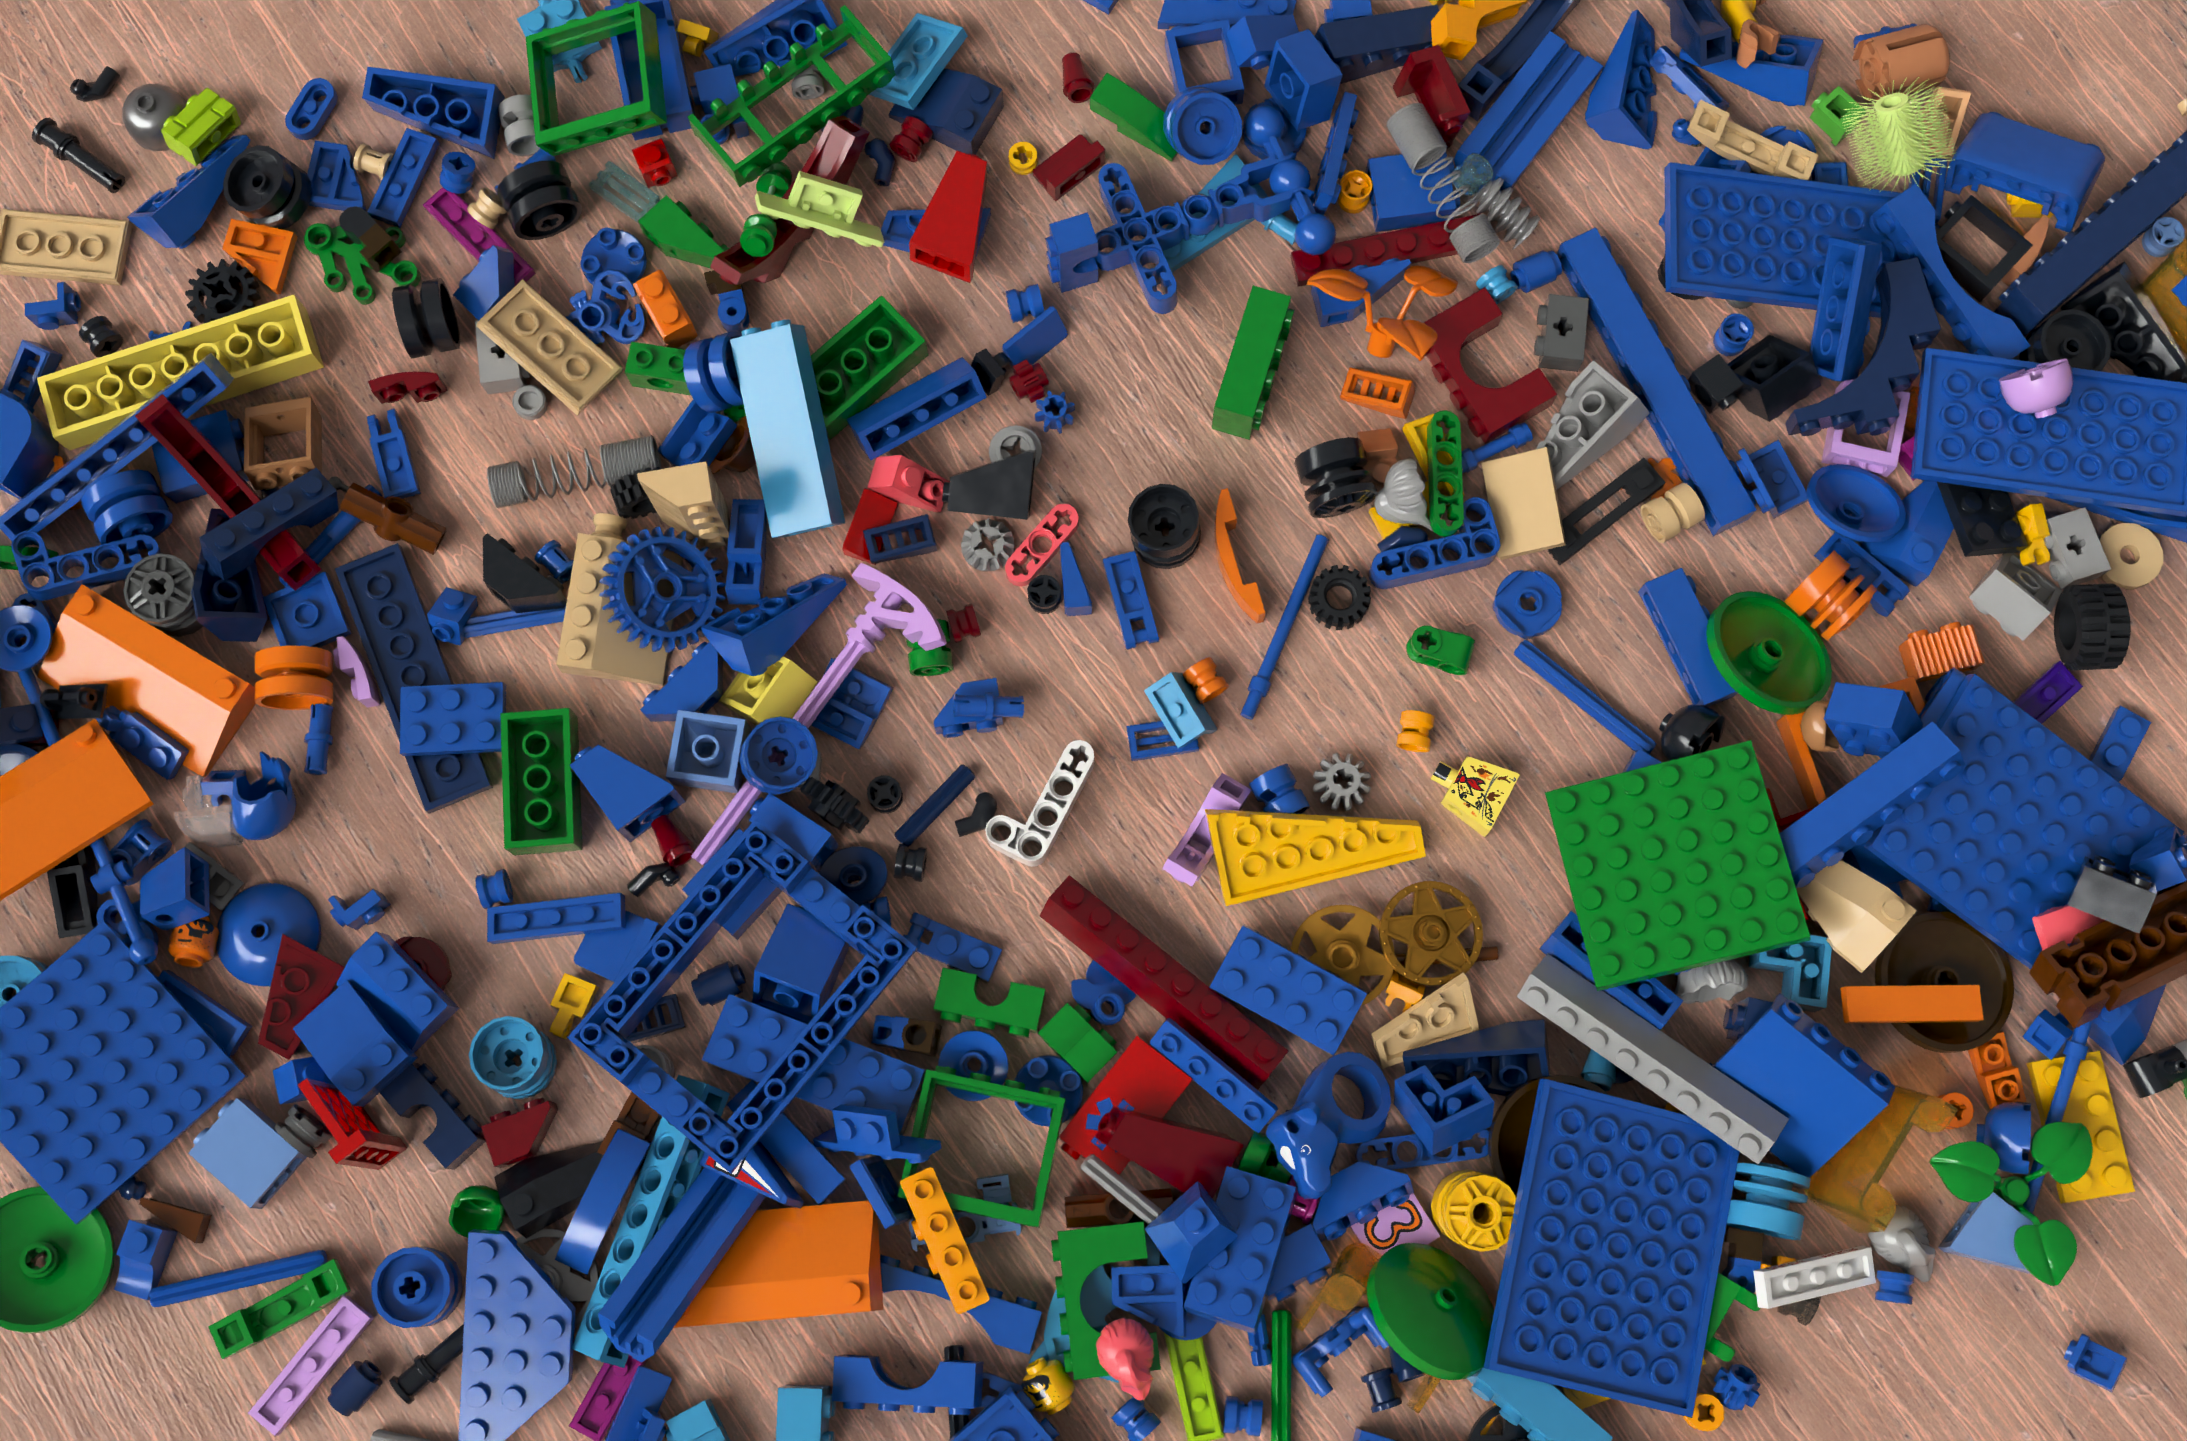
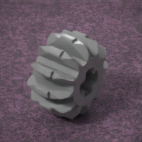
M1334 753L1332 763L1326 759L1320 762V766L1324 771L1316 770L1313 777L1321 782L1313 786V791H1325L1319 801L1321 804H1324L1329 799L1333 800L1331 810L1336 811L1339 803L1342 802L1345 811H1350L1352 808L1351 800L1361 805L1364 802L1361 794H1368L1371 787L1363 782L1368 781L1371 778V774L1369 772L1359 773L1365 764L1362 760L1358 761L1355 765L1350 764L1353 759L1352 754L1348 753L1345 761L1341 762L1340 755ZM1338 776H1342L1344 781L1349 780L1346 789H1342L1341 784H1335Z

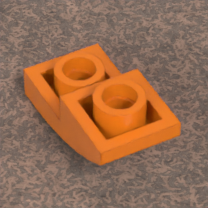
M1999 1031L1985 1044L1968 1050L1977 1080L1990 1110L1994 1106L2006 1102H2027L2019 1069L2012 1066L2003 1031Z

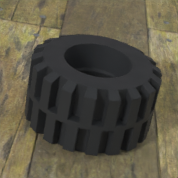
M2115 584L2066 586L2059 596L2054 615V637L2061 661L2070 670L2118 668V665L2122 664L2126 656L2131 632L2129 609L2121 589Z

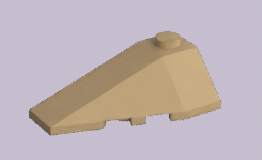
M1842 860L1833 866L1823 868L1815 874L1814 879L1808 885L1796 888L1797 893L1809 908L1808 914L1813 921L1817 920L1828 936L1826 940L1832 949L1861 973L1893 940L1917 911L1887 886Z

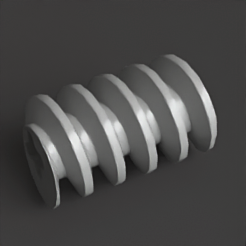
M1502 178L1494 181L1490 180L1469 201L1475 199L1480 202L1476 211L1477 214L1488 210L1487 218L1489 222L1498 221L1494 230L1496 233L1507 230L1503 239L1504 242L1516 239L1513 247L1515 249L1536 229L1540 217L1536 215L1528 219L1531 208L1526 206L1518 209L1522 202L1519 196L1509 200L1513 189L1508 187L1501 191L1504 180Z

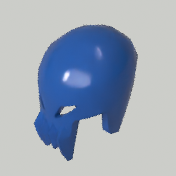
M263 751L260 752L262 778L249 784L247 777L239 774L233 780V826L236 832L247 840H266L274 837L288 827L293 820L296 810V798L289 780L290 767L282 759L270 758ZM276 778L274 783L267 784L270 780Z

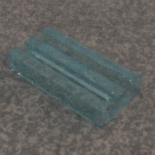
M608 161L605 164L606 169L599 171L597 174L598 178L595 181L592 180L589 183V187L638 223V220L660 201V197L611 161ZM613 174L650 202L646 203L610 176ZM604 183L640 207L642 212L638 213L602 187Z

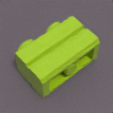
M205 88L199 95H192L188 99L186 107L177 116H170L165 121L161 132L167 146L172 151L183 156L184 159L194 166H197L241 124V121L233 104L224 98H220L218 94L209 88Z

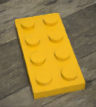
M2100 1051L2089 1052L2085 1060L2080 1061L2062 1122L2082 1123L2087 1128L2093 1147L2092 1159L2087 1172L2079 1180L2068 1184H2060L2055 1181L2061 1204L2135 1192ZM2066 1056L2053 1058L2052 1060L2047 1059L2026 1063L2042 1126L2045 1125Z

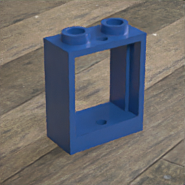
M1210 19L1199 25H1179L1165 31V50L1176 95L1190 88L1186 87L1178 48L1222 40L1231 79L1191 87H1207L1226 96L1234 105L1243 104L1244 84L1240 67L1237 66L1226 33L1230 29L1228 19L1220 21Z

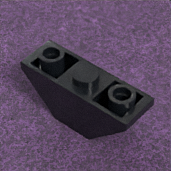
M488 533L483 537V581L493 596L515 613L559 609L566 606L567 600L562 593L564 587L557 579L551 575H548L546 578L541 575L539 567L526 556L520 559L514 554L516 550L503 538L497 541Z

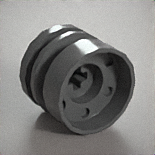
M161 553L147 556L133 566L126 577L123 591L126 604L134 615L169 636L182 637L193 634L203 627L196 620L191 595L196 570L174 555Z

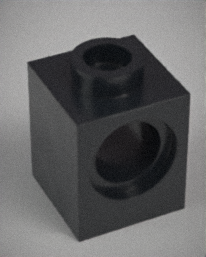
M1720 354L1693 371L1688 379L1691 391L1709 414L1719 407L1724 411L1732 406L1739 399L1737 393L1744 385Z

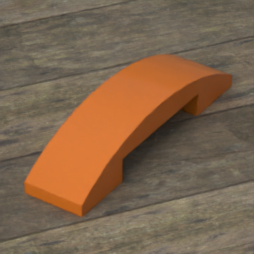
M1228 488L1222 489L1218 499L1214 527L1215 549L1219 568L1230 593L1241 609L1256 623L1264 622L1265 609L1257 583L1253 582L1245 585L1242 583L1227 531L1236 529L1237 517Z

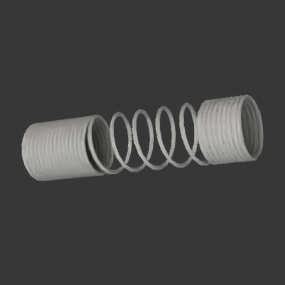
M1422 103L1409 104L1398 110L1389 118L1386 127L1408 163L1409 168L1412 169V173L1422 176L1420 187L1425 190H1431L1428 195V201L1432 204H1439L1436 209V216L1444 219L1447 218L1444 230L1451 233L1449 239L1453 243L1452 245L1463 263H1472L1482 259L1495 250L1500 243L1494 228L1486 215L1480 214L1462 223L1456 229L1448 230L1447 224L1449 220L1472 209L1478 200L1474 199L1466 202L1451 215L1441 216L1439 214V209L1444 203L1462 196L1469 190L1470 186L1464 185L1457 188L1442 201L1435 202L1431 200V195L1435 189L1452 183L1460 177L1462 172L1455 171L1450 173L1434 187H1424L1423 180L1427 175L1447 167L1454 158L1451 156L1446 157L1435 163L1425 173H1417L1415 170L1425 168L1442 157L1446 152L1447 145ZM1449 160L1447 163H1445V164L1442 165L1441 167H1439V168H1437V169H1434L1435 167H1437V166L1440 165L1441 163H1443V162ZM1456 175V176H1455L1454 178H1452L1451 180H1449V181L1443 183V182H1444L1445 180H1447L1448 178H1450V177ZM1463 190L1461 193H1459V194H1457V195L1451 197L1452 195L1456 194L1457 192ZM1472 204L1471 206L1467 207L1466 209L1460 211V210L1463 209L1464 207H1466V206Z
M651 435L644 438H634V440L628 439L627 441L624 440V442L618 441L617 443L614 442V444L601 445L600 458L604 472L603 485L599 483L595 475L588 451L585 448L586 488H583L578 479L570 452L568 451L567 457L570 473L568 492L563 487L559 478L553 455H550L553 476L551 495H549L542 482L536 459L533 458L536 479L535 498H532L527 490L525 476L518 461L489 466L487 469V479L492 500L497 508L526 503L528 498L534 502L539 495V483L544 493L549 498H553L556 492V479L562 491L569 495L573 489V475L580 489L586 492L590 486V471L596 484L600 488H604L606 482L611 487L618 479H624L623 476L627 474L633 475L634 471L637 470L642 472L645 468L653 470L655 467L662 469L655 438Z

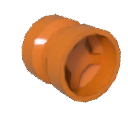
M1211 657L1197 662L1183 673L1186 682L1197 688L1195 696L1200 704L1216 698L1229 687L1224 677L1216 676L1217 666Z

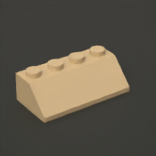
M706 461L637 473L639 483L664 523L673 527L679 533L686 531V538L690 541L695 537L699 538L697 542L699 547L708 546L709 549L723 547L725 542H728L730 520L727 503Z

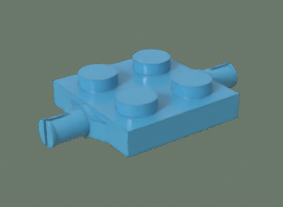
M537 0L540 6L517 18L526 37L542 32L544 28L564 25L572 19L586 18L587 15L580 0ZM597 41L552 55L554 72L569 68L576 83H582L579 74L586 81L588 76L581 62L588 55L602 49L600 42Z

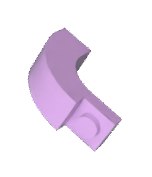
M1222 773L1211 787L1196 817L1179 844L1168 857L1162 869L1170 873L1174 879L1193 886L1214 857L1205 809L1241 811L1252 790Z

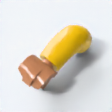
M1721 0L1720 16L1731 27V36L1739 43L1736 61L1741 67L1746 69L1753 61L1755 62L1757 50H1763L1769 55L1776 53L1779 32L1769 26L1757 23L1753 16L1756 6L1764 4L1767 0Z

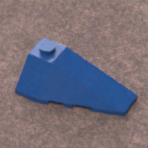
M775 0L704 49V53L713 67L731 64L735 76L755 73L763 69V66L768 61H773L777 66L782 67L792 60L789 48L793 43L799 42L806 50L817 42L815 30L820 24L824 23L831 31L838 27L839 24L827 0ZM845 41L840 46L832 50L823 58L848 45L847 41Z
M247 135L231 137L200 163L202 168L199 170L194 168L187 173H182L176 178L177 186L175 188L168 189L163 193L159 190L127 218L165 248L179 247L183 249L196 239L194 234L203 226L223 190V181L228 167L235 157L246 149L250 142Z
M825 573L789 587L786 590L787 595L783 597L769 599L766 596L757 600L758 607L743 613H741L739 608L731 610L701 627L702 632L732 670L749 676L761 675L767 671V667L776 663L784 656L845 588L847 585L846 580Z
M2166 984L2110 1012L2104 1006L2099 1016L2093 1019L2088 1036L2119 1064H2125L2146 1039Z

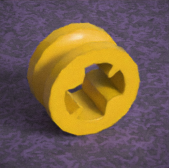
M1018 142L1009 150V165L1014 173L1028 175L1037 167V151L1032 144ZM1025 153L1028 163L1021 164L1019 154Z

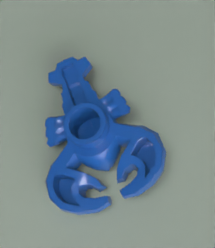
M612 269L598 273L593 282L591 300L588 301L585 290H581L580 293L578 292L570 298V303L576 311L566 316L572 324L585 333L595 344L605 342L602 331L606 332L617 342L626 345L638 341L645 332L647 324L645 310L640 303L635 304V320L631 318L633 310L630 306L624 312L620 324L616 323L620 315V306L606 298V293L621 300H628L627 295L620 291L621 287L626 288L631 297H636L637 293L633 287V282L627 275L619 270Z

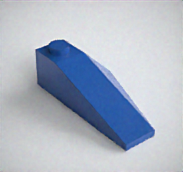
M1639 10L1632 11L1590 94L1585 120L1588 126L1593 128L1603 140L1642 149H1650L1653 147L1657 126V112L1651 111V96L1656 95V85L1652 83L1650 67L1652 65L1649 62L1655 54L1654 29Z
M1780 35L1776 53L1769 55L1763 50H1757L1755 62L1753 61L1746 69L1741 67L1736 61L1739 43L1733 41L1732 59L1701 67L1683 49L1680 51L1679 58L1771 101L1782 102L1787 106H1805L1813 87L1824 39Z
M1923 481L1902 499L1906 511V519L1897 535L1886 541L1862 542L1861 547L1895 576L1915 587L1930 575L1954 529L1938 484L1935 481Z

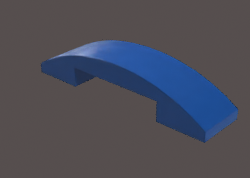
M618 1128L571 1220L556 1255V1261L588 1275L633 1177L636 1176L651 1145L650 1142Z

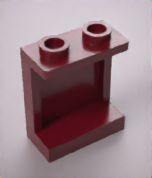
M1440 45L1411 52L1393 85V89L1397 98L1415 93L1418 102L1424 105L1447 148H1449L1453 144L1458 132L1462 129L1465 120L1470 114V110Z

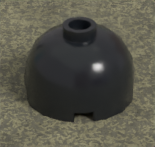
M1688 705L1680 708L1674 715L1671 713L1667 714L1659 728L1663 732L1660 743L1661 750L1666 759L1671 761L1706 752L1713 740L1717 743L1719 742L1725 727V717L1703 705Z

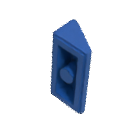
M1050 306L1003 344V353L1011 361L1009 364L1011 367L1026 359L1029 364L1033 365L1067 337V330L1055 307Z

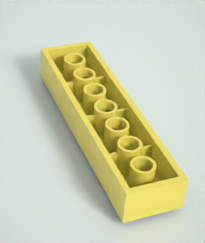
M295 295L287 296L38 377L37 381L53 438L69 451L95 442L209 353L215 356L234 380L224 391L203 407L324 368L307 309Z

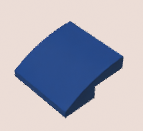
M831 658V660H830V662H829V664H828V666H827V668H826L824 674L826 673V671L829 669V667L832 665V663L835 661L836 658ZM853 667L811 726L857 749H861L894 687Z

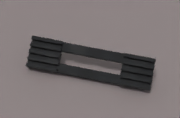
M1642 458L1562 520L1566 545L1548 549L1549 554L1553 555L1554 560H1557L1560 566L1612 524L1662 488L1666 482L1648 461ZM1621 488L1625 489L1627 494H1630V498L1583 534H1580L1574 527V524Z

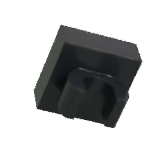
M985 348L975 354L971 367L975 370L985 393L989 396L998 391L1007 372L1004 367L1009 365L1011 361L1003 352L992 357Z

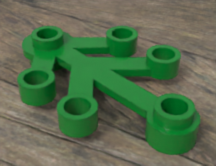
M317 223L308 227L304 236V244L309 252L320 257L325 272L324 283L329 290L336 293L341 292L347 285L346 278L337 270L333 253L345 259L354 285L353 296L362 305L372 303L376 294L367 283L361 266L372 269L359 252L364 247L361 244L353 243L349 245L340 241L348 237L341 226L331 228L329 225ZM397 227L387 228L385 232L390 237L395 234L399 235V238L394 242L399 248L403 247L406 239L402 231ZM320 238H327L322 244H317ZM406 260L396 264L389 262L379 271L391 277L398 287L409 284L416 287L421 280V274L415 264ZM406 275H413V277L409 281H403ZM336 277L340 278L338 284L331 285L332 279ZM369 290L367 296L359 297L361 291Z

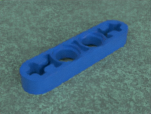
M1485 1129L1477 1133L1478 1138L1485 1139V1145L1480 1147V1153H1476L1474 1147L1461 1148L1463 1156H1458V1143L1451 1146L1450 1154L1447 1157L1441 1158L1435 1154L1431 1155L1416 1134L1372 1139L1358 1146L1355 1152L1356 1162L1360 1161L1370 1164L1367 1160L1363 1161L1362 1154L1368 1152V1146H1373L1374 1152L1387 1151L1384 1143H1391L1390 1156L1394 1165H1387L1388 1157L1376 1160L1375 1165L1389 1170L1480 1159L1489 1154V1131ZM1470 1136L1462 1141H1468L1472 1139L1473 1136ZM1401 1142H1410L1415 1146L1416 1156L1411 1162H1404L1398 1157L1397 1147Z

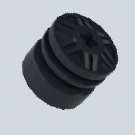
M1347 437L1327 441L1309 448L1295 458L1294 464L1300 483L1304 486H1311L1305 491L1304 496L1310 502L1308 509L1312 517L1327 518L1346 514L1371 503L1375 496L1378 495L1376 485L1371 483L1373 480L1372 473L1368 470H1361L1367 465L1368 460L1362 441L1359 438Z
M1157 484L1147 487L1135 497L1129 507L1128 525L1134 550L1142 561L1155 568L1172 569L1184 565L1193 558L1200 546L1201 529L1199 512L1195 500L1189 493L1176 485ZM1169 528V535L1162 536V529Z

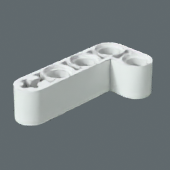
M1075 740L1067 745L1025 825L1004 815H997L988 821L985 831L987 841L992 848L1031 867L1038 866L1045 861L1095 764L1094 750L1089 743ZM1081 752L1085 753L1086 762L1080 761L1075 769V776L1071 772L1074 765L1072 755L1078 756ZM1061 781H1067L1072 784L1073 790L1070 794L1061 796L1054 791L1055 785ZM1045 811L1054 812L1058 817L1057 821L1051 826H1044L1038 821L1041 813ZM998 826H1007L1011 830V834L1008 839L998 841L992 837L993 830ZM1029 841H1036L1042 846V849L1036 856H1027L1022 851L1023 846Z

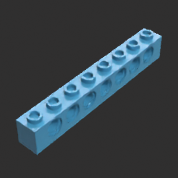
M678 1074L677 1082L720 1117L722 1116L730 1093ZM663 1117L660 1120L572 1345L573 1350L595 1360L623 1368L629 1354L616 1349L601 1328L598 1313L698 1177L702 1168L699 1163L704 1151Z

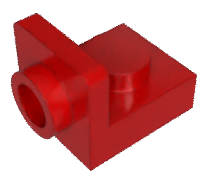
M662 138L632 149L648 188L663 186L669 183L672 178L678 176Z

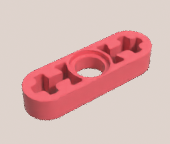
M1058 504L1053 507L1008 558L1005 564V571L1010 583L1020 587L1028 585L1060 550V545L1071 538L1079 525L1078 513L1074 507L1069 504ZM1068 514L1070 515L1071 525H1061L1057 530V536L1060 538L1057 539L1052 532L1058 524L1057 516L1065 517ZM1039 537H1046L1051 541L1052 547L1046 553H1038L1032 547L1034 540ZM1028 551L1029 555L1033 558L1026 566L1028 574L1025 576L1020 573L1018 576H1015L1013 566L1015 564L1022 566L1027 561V554L1024 552Z

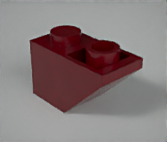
M538 1098L523 1104L524 1110L511 1115L510 1110L495 1114L490 1117L491 1123L481 1126L494 1167L504 1168L526 1158L536 1156L558 1111L556 1103L551 1101L545 1102L544 1098Z

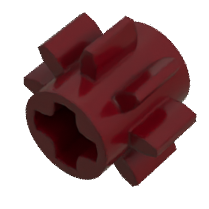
M1026 359L1012 366L1015 375L1008 379L1019 400L1026 397L1033 403L1045 396L1044 387L1049 385V381L1039 363L1031 365Z

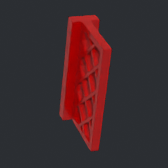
M308 1078L298 1084L300 1090L338 1142V1145L328 1152L336 1164L379 1170L407 1149L400 1137L382 1134L362 1106H353L335 1085Z

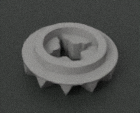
M1023 426L1003 428L991 440L989 446L990 461L994 462L1011 456L1006 451L1008 449L1013 450L1018 441H1020L1021 452L1036 450V469L1042 457L1040 440L1033 431Z
M990 518L979 522L975 521L972 526L965 530L961 542L962 554L965 560L973 568L981 571H995L1005 566L1008 558L1014 553L1015 547L1012 532L1003 522H997ZM981 534H984L985 537L987 536L989 540H997L993 544L994 556L986 548H978L982 545Z

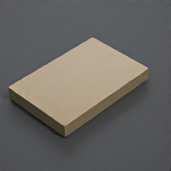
M1544 447L1482 462L1488 503L1491 507L1500 538V548L1497 552L1498 558L1504 560L1565 546L1566 541L1549 449Z

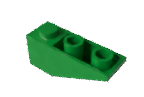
M667 195L638 220L643 234L661 252L672 258L710 268L714 256L729 249L725 244L719 246L712 239L714 235L705 224L700 222L697 225L690 218L692 216L691 212L682 202L677 201L674 203Z

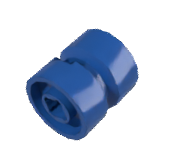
M1283 764L1267 771L1249 784L1257 801L1265 803L1263 812L1302 814L1311 807L1302 790L1294 788L1297 781L1288 764Z

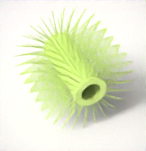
M1893 80L1892 94L1889 91V95H1883L1879 100H1869L1877 101L1876 103H1858L1872 104L1874 106L1852 108L1867 109L1866 111L1853 112H1870L1864 115L1858 113L1849 114L1862 115L1851 117L1854 119L1861 117L1865 118L1863 120H1868L1866 123H1859L1863 120H1853L1856 122L1850 123L1853 125L1860 124L1856 125L1860 127L1858 128L1860 131L1851 132L1855 133L1852 136H1856L1859 139L1866 138V140L1863 139L1860 142L1857 140L1852 141L1858 142L1852 145L1860 147L1858 149L1861 150L1859 152L1862 154L1858 156L1862 157L1859 159H1863L1866 162L1872 160L1866 163L1865 166L1858 167L1857 169L1865 168L1863 170H1866L1867 168L1870 170L1874 168L1873 171H1865L1868 174L1883 170L1875 175L1872 174L1873 177L1881 174L1880 177L1876 178L1877 180H1881L1889 173H1891L1888 176L1890 178L1892 176L1893 178L1895 176H1899V178L1900 176H1905L1906 186V175L1909 178L1910 174L1912 175L1917 172L1921 176L1922 174L1918 172L1920 169L1936 173L1928 168L1923 169L1922 167L1924 166L1943 167L1923 165L1924 163L1937 164L1942 162L1932 161L1931 159L1952 158L1942 157L1947 155L1929 157L1938 155V153H1945L1943 151L1928 154L1935 150H1942L1940 148H1944L1943 145L1950 143H1937L1943 141L1941 139L1944 138L1941 136L1948 134H1941L1948 130L1935 131L1937 129L1943 130L1939 128L1941 127L1939 124L1944 123L1937 121L1940 116H1937L1939 115L1937 112L1941 111L1937 109L1943 107H1936L1938 105L1934 104L1937 103L1934 100L1938 98L1932 99L1933 101L1928 99L1918 102L1932 96H1923L1916 99L1926 94L1924 92L1917 95L1920 91L1907 96L1912 92L1908 90L1912 88V84L1903 93H1900V90L1898 93L1897 91L1893 93ZM1925 102H1930V103L1926 104L1925 106H1921V104H1923V103H1925Z

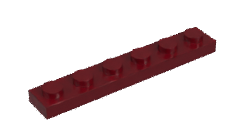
M1480 214L1449 220L1447 228L1448 230H1454L1462 223ZM1446 221L1334 243L1330 250L1321 255L1313 256L1304 253L1302 250L1293 251L1290 258L1297 286L1299 287L1307 285L1310 277L1324 270L1341 269L1349 271L1359 265L1373 267L1393 258H1398L1400 261L1410 259L1411 264L1458 255L1449 239L1451 233L1444 230Z

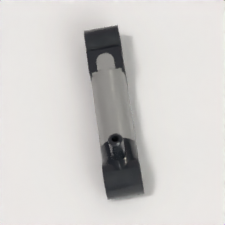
M2187 1039L2123 1065L2138 1098L2153 1095L2173 1086L2177 1082L2187 1079Z

